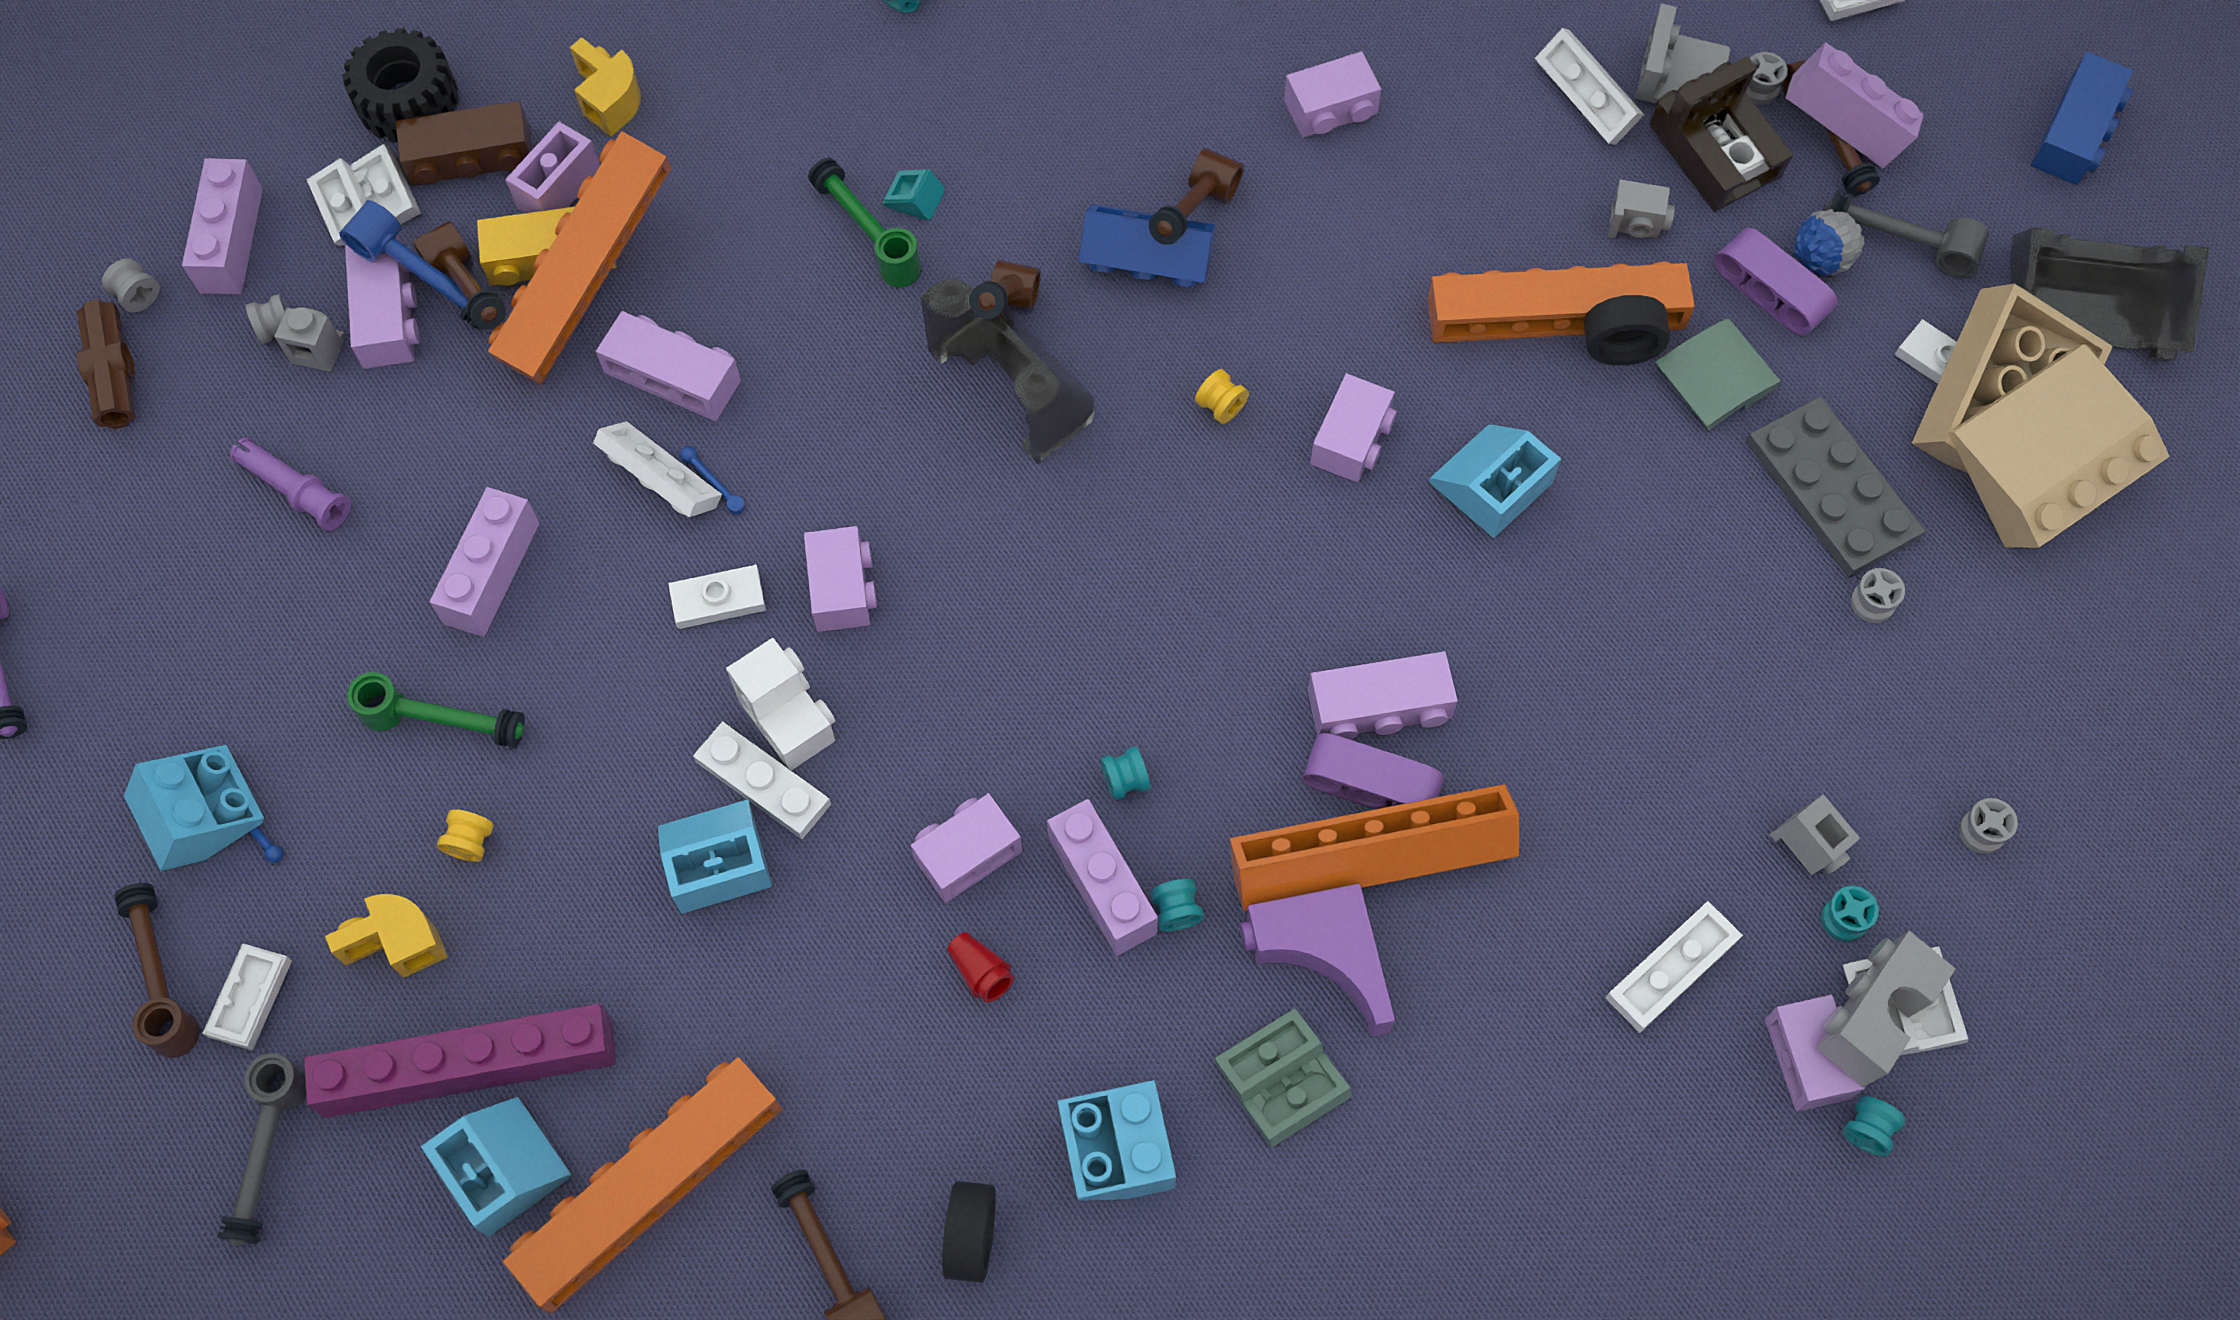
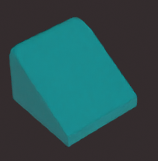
M930 169L898 171L884 198L883 204L887 208L916 218L930 220L944 194L945 188Z

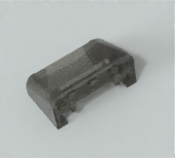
M2033 227L2013 235L2010 252V284L2015 283L2115 348L2149 351V359L2176 361L2177 354L2194 352L2209 248L2186 245L2183 252L2180 253V250L2166 249V246L2161 245L2149 248L2071 239L2070 235L2065 234L2055 236V230Z
M947 279L937 283L920 296L928 350L941 364L948 360V356L957 355L965 357L971 366L989 354L1015 381V396L1019 403L1028 411L1026 423L1030 427L1029 435L1023 441V450L1037 464L1092 422L1094 417V400L1090 392L1007 307L995 318L982 319L973 313L969 304V297L974 289L972 286L956 279Z

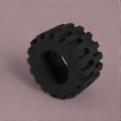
M396 28L394 33H388L387 30L378 32L380 35L372 39L369 36L362 40L364 45L362 47L355 46L350 52L353 59H346L344 64L346 73L342 74L343 83L346 87L345 90L363 126L367 130H372L374 136L380 139L387 136L390 142L398 143L396 121L455 111L453 105H457L459 100L456 81L441 47L437 46L435 40L430 36L424 38L422 32L416 30L407 33L405 28ZM412 81L403 88L390 90L400 83Z

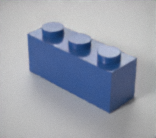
M2086 51L2070 78L2030 166L2075 185H2078L2086 171L2094 173L2106 151L2099 147L2101 141L2108 142L2120 119L2113 117L2115 110L2122 112L2132 94L2133 89L2126 86L2133 70Z
M1091 204L1085 212L1079 262L1090 263L1089 268L1094 271L1114 272V268L1131 270L1130 275L1136 278L1151 280L1155 279L1156 275L1172 277V283L1193 287L1197 285V282L1204 283L1209 274L1216 224L1187 220L1185 233L1175 243L1165 245L1157 242L1149 231V221L1154 214Z

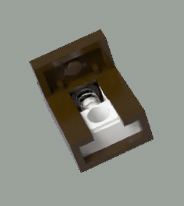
M1748 56L1733 64L1725 62L1718 66L1711 74L1704 73L1696 79L1689 80L1678 90H1671L1664 94L1656 102V109L1649 123L1713 212L1781 178L1793 157L1791 151L1746 93L1757 70Z

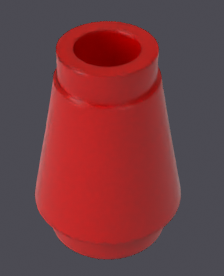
M969 932L959 934L948 945L947 952L952 956V960L975 998L981 997L986 1003L993 1002L1005 994L1013 984L1014 976L1010 972V964L976 938H973Z

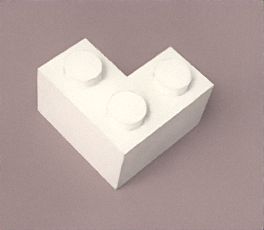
M771 638L726 668L740 705L789 770L792 771L835 742L831 725L836 721L821 699L814 703L807 694L806 690L810 686L802 674L804 667L790 647L783 651L775 639Z

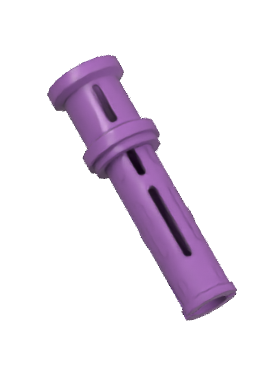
M248 437L237 441L247 449L246 452L233 445L230 451V458L233 462L240 464L286 495L290 507L298 512L309 513L316 518L317 524L326 531L338 528L348 517L351 509L350 499L342 493L334 494L326 489L323 481L315 475H301L256 445Z

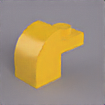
M581 37L570 47L578 73L586 78V80L574 91L582 114L611 137L636 114L641 101L640 88L631 60L622 49L611 58L605 49L600 46L595 48Z
M378 894L365 898L370 916L349 919L340 924L337 931L325 936L331 953L345 966L384 949L390 965L403 978L448 958L434 924L412 901L394 894Z

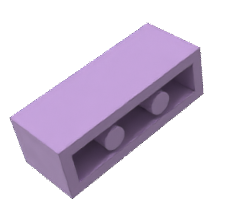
M1826 42L1793 74L1785 97L1882 168H1885L1917 139L1924 115L1911 100L1897 95L1886 87L1881 78L1867 73L1856 65L1847 53L1836 50Z
M204 159L182 262L183 269L199 293L242 294L263 187L247 159Z
M397 235L395 239L401 242L399 236ZM345 244L351 348L363 369L414 362V344L420 343V333L415 318H412L411 308L417 307V295L413 283L409 282V272L411 271L387 253L380 254L374 262H371L357 255Z
M621 311L596 350L605 374L713 421H717L741 382L735 359L727 351L718 347L707 348L696 343L686 333L681 331L672 333L659 327L656 322L643 315L635 317Z
M486 487L429 601L444 625L485 637L540 524L528 499Z
M1445 651L1310 673L1307 690L1317 735L1328 733L1350 740L1357 737L1360 733L1376 731L1379 735L1393 734L1400 731L1403 726L1421 724L1425 728L1440 726L1446 723L1448 719H1452L1458 702Z
M1089 799L1048 819V839L1114 954L1118 956L1157 935L1158 917Z

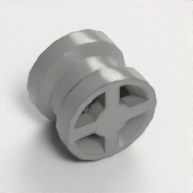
M1761 52L1750 58L1757 70L1746 90L1747 95L1756 105H1766L1776 100L1780 93L1781 85L1787 76L1788 69L1785 61L1780 56L1774 53Z
M131 258L121 259L113 263L105 271L102 278L103 289L110 296L118 298L119 304L131 313L140 312L152 305L160 291L157 280L153 276L144 273L141 265Z
M280 293L271 296L269 302L263 304L257 302L246 304L249 320L262 345L272 341L288 308Z
M1885 568L1872 569L1861 578L1859 585L1853 590L1850 598L1851 608L1855 615L1863 621L1869 623L1884 622L1892 616L1897 606L1903 601L1905 585L1902 579L1891 570ZM1870 596H1875L1876 598L1880 599L1881 603H1878L1877 601L1873 600L1872 598H1870Z
M1997 798L1980 800L1961 819L1959 836L1970 850L1979 854L1993 853L2016 833L2018 826L2017 815L2013 808Z

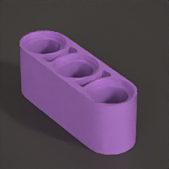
M1744 228L1714 257L1716 269L1728 282L1797 335H1808L1837 307V297L1825 282L1756 229Z
M1328 733L1317 735L1302 777L1303 781L1314 789L1373 809L1439 797L1445 779L1439 770L1429 765Z

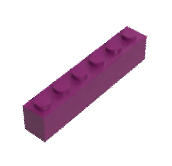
M600 1003L304 1057L307 1105L325 1118L616 1065L612 1018Z

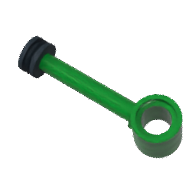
M829 157L818 161L809 171V182L820 194L831 193L875 243L876 258L883 281L894 287H905L914 283L921 274V262L915 236L903 228L885 230L843 183L845 172L837 162Z
M378 672L361 674L352 681L347 691V700L353 711L367 728L375 731L391 729L403 717L492 734L494 735V743L496 745H504L510 748H516L519 745L524 733L525 717L522 712L515 713L514 711L503 709L499 716L496 717L404 698L403 693L397 691L387 676ZM385 696L384 701L379 706L367 708L373 698Z

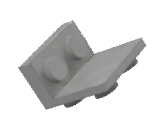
M1661 3L1649 34L1635 99L1656 104L1667 92L1678 90L1689 80L1696 79L1704 73L1711 74L1718 66L1728 62L1730 48L1725 45L1679 35L1680 25L1673 24L1677 7Z

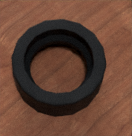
M1623 295L1609 298L1596 304L1589 310L1584 320L1587 350L1590 357L1600 363L1632 365L1645 362L1661 354L1670 342L1666 308L1663 303L1653 297Z
M962 1181L954 1183L947 1208L943 1239L942 1274L945 1279L984 1282L989 1267L996 1210V1190L994 1185Z

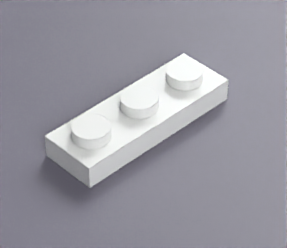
M1562 28L1536 56L1535 60L1609 144L1616 145L1644 116L1641 110L1570 30Z
M626 421L598 429L593 444L604 451L612 462L623 466L639 478L643 486L654 490L670 502L674 510L692 517L716 509L722 494Z
M723 721L693 755L697 764L745 799H749V802L800 839L806 836L831 806L830 799Z
M1707 901L1610 991L1605 999L1641 1033L1736 944L1743 935Z

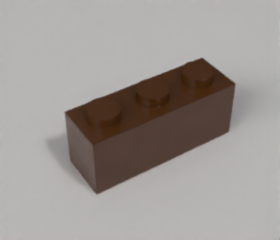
M520 100L396 121L399 159L411 186L419 184L430 185L438 181L461 177L472 178L479 174L503 170L513 171L533 150L530 125Z

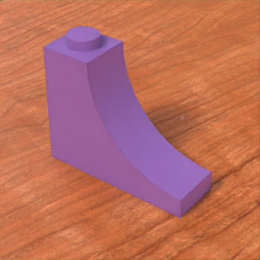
M1360 884L1248 906L1246 922L1240 923V931L1245 951L1253 950L1256 964L1288 963L1321 973L1338 984L1354 1000L1368 1024L1372 1037L1391 1032L1395 1018Z

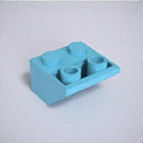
M1489 424L1430 477L1429 483L1491 537L1495 538L1553 484L1561 458L1527 430Z
M227 745L138 763L135 765L124 794V798L160 871L205 861L262 824L264 820Z
M749 799L658 826L660 854L670 894L681 914L773 887Z
M1155 1080L1058 1100L1078 1201L1131 1199L1175 1189L1176 1174Z
M519 1097L465 1115L421 1146L472 1225L487 1237L492 1236L572 1177V1174Z

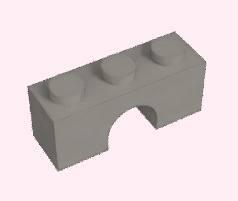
M1910 930L1893 941L1889 938L1883 939L1872 950L1868 960L1873 964L1867 973L1865 971L1861 972L1850 983L1845 991V994L1850 997L1844 1007H1837L1822 1025V1029L1826 1031V1034L1816 1049L1862 1087L1887 1075L1911 1039L1892 1021L1888 1011V1003L1909 1018L1935 1002L1955 971L1951 964Z

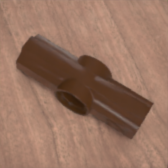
M99 299L84 302L83 307L77 311L83 350L77 351L76 356L81 376L88 386L93 420L99 427L118 429L129 426V422L136 418L130 378L135 377V366L130 350L123 339L119 309L114 302H104Z

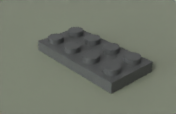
M1821 396L1749 434L1746 440L1747 445L1848 578L1918 541L1926 532Z

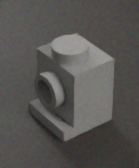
M1620 179L1612 201L1607 238L1615 239L1619 232L1630 234L1636 238L1649 237L1658 239L1661 230L1670 231L1675 211L1674 205H1668L1670 187Z
M299 307L286 309L274 337L290 363L331 372L346 335L343 331L335 330L330 319L325 314L317 310ZM310 348L311 352L305 351V349Z
M1824 794L1798 810L1770 834L1775 841L1782 839L1811 875L1821 869H1824L1828 875L1837 870L1851 858L1846 850L1860 839Z

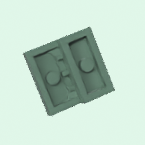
M1729 318L1703 330L1655 362L1660 372L1708 431L1741 407L1747 410L1782 384Z
M1295 1008L1214 1058L1216 1065L1233 1093L1271 1148L1352 1097L1351 1087L1325 1055L1322 1042Z

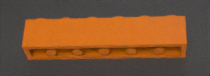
M623 131L620 132L615 141L611 139L604 146L599 158L601 165L594 177L589 175L581 184L577 194V198L580 200L572 213L566 212L561 217L555 230V234L558 235L549 250L545 248L540 252L533 266L534 276L527 286L522 285L517 290L511 302L512 312L505 323L502 322L493 329L489 337L488 343L491 346L488 352L497 361L539 385H542L672 169L665 155Z
M1661 261L1652 265L1629 266L1627 264H1615L1610 267L1599 268L1574 266L1561 270L1532 268L1523 272L1503 273L1498 270H1491L1483 274L1460 275L1459 273L1451 272L1441 276H1432L1427 297L1432 342L1585 335L1584 320L1587 312L1598 303L1623 295H1644L1657 299L1666 308L1669 330L1686 329L1695 308L1687 263L1672 264Z
M1502 784L1229 838L1233 880L1243 911H1247L1249 905L1360 884L1361 888L1518 857L1519 812L1506 785Z
M739 1057L731 1063L726 1061L714 1068L705 1079L707 1084L695 1095L691 1096L688 1094L677 1100L667 1112L669 1117L654 1130L647 1128L639 1133L629 1144L628 1148L630 1151L616 1163L611 1161L601 1166L591 1176L589 1180L591 1185L576 1198L572 1195L562 1200L551 1211V1220L537 1232L530 1230L510 1247L511 1254L502 1262L540 1308L552 1314L782 1111L774 1096Z

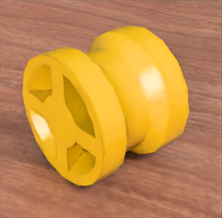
M1219 369L1212 373L1200 386L1195 396V402L1202 408L1211 409L1214 418L1219 423L1225 424L1232 420L1243 408L1249 397V391L1242 385H1234L1231 382L1230 375L1225 370Z
M458 809L449 810L446 818V823L448 824L447 832L439 837L436 848L447 855L470 862L482 861L485 852L482 844L484 839L491 835L494 824L485 817L472 812Z

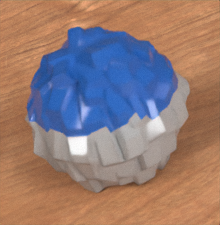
M1833 209L1813 212L1805 221L1801 222V226L1797 230V236L1793 244V255L1799 258V263L1814 274H1820L1823 277L1846 272L1860 256L1862 247L1865 244L1864 236L1860 233L1862 229L1848 213L1834 212Z

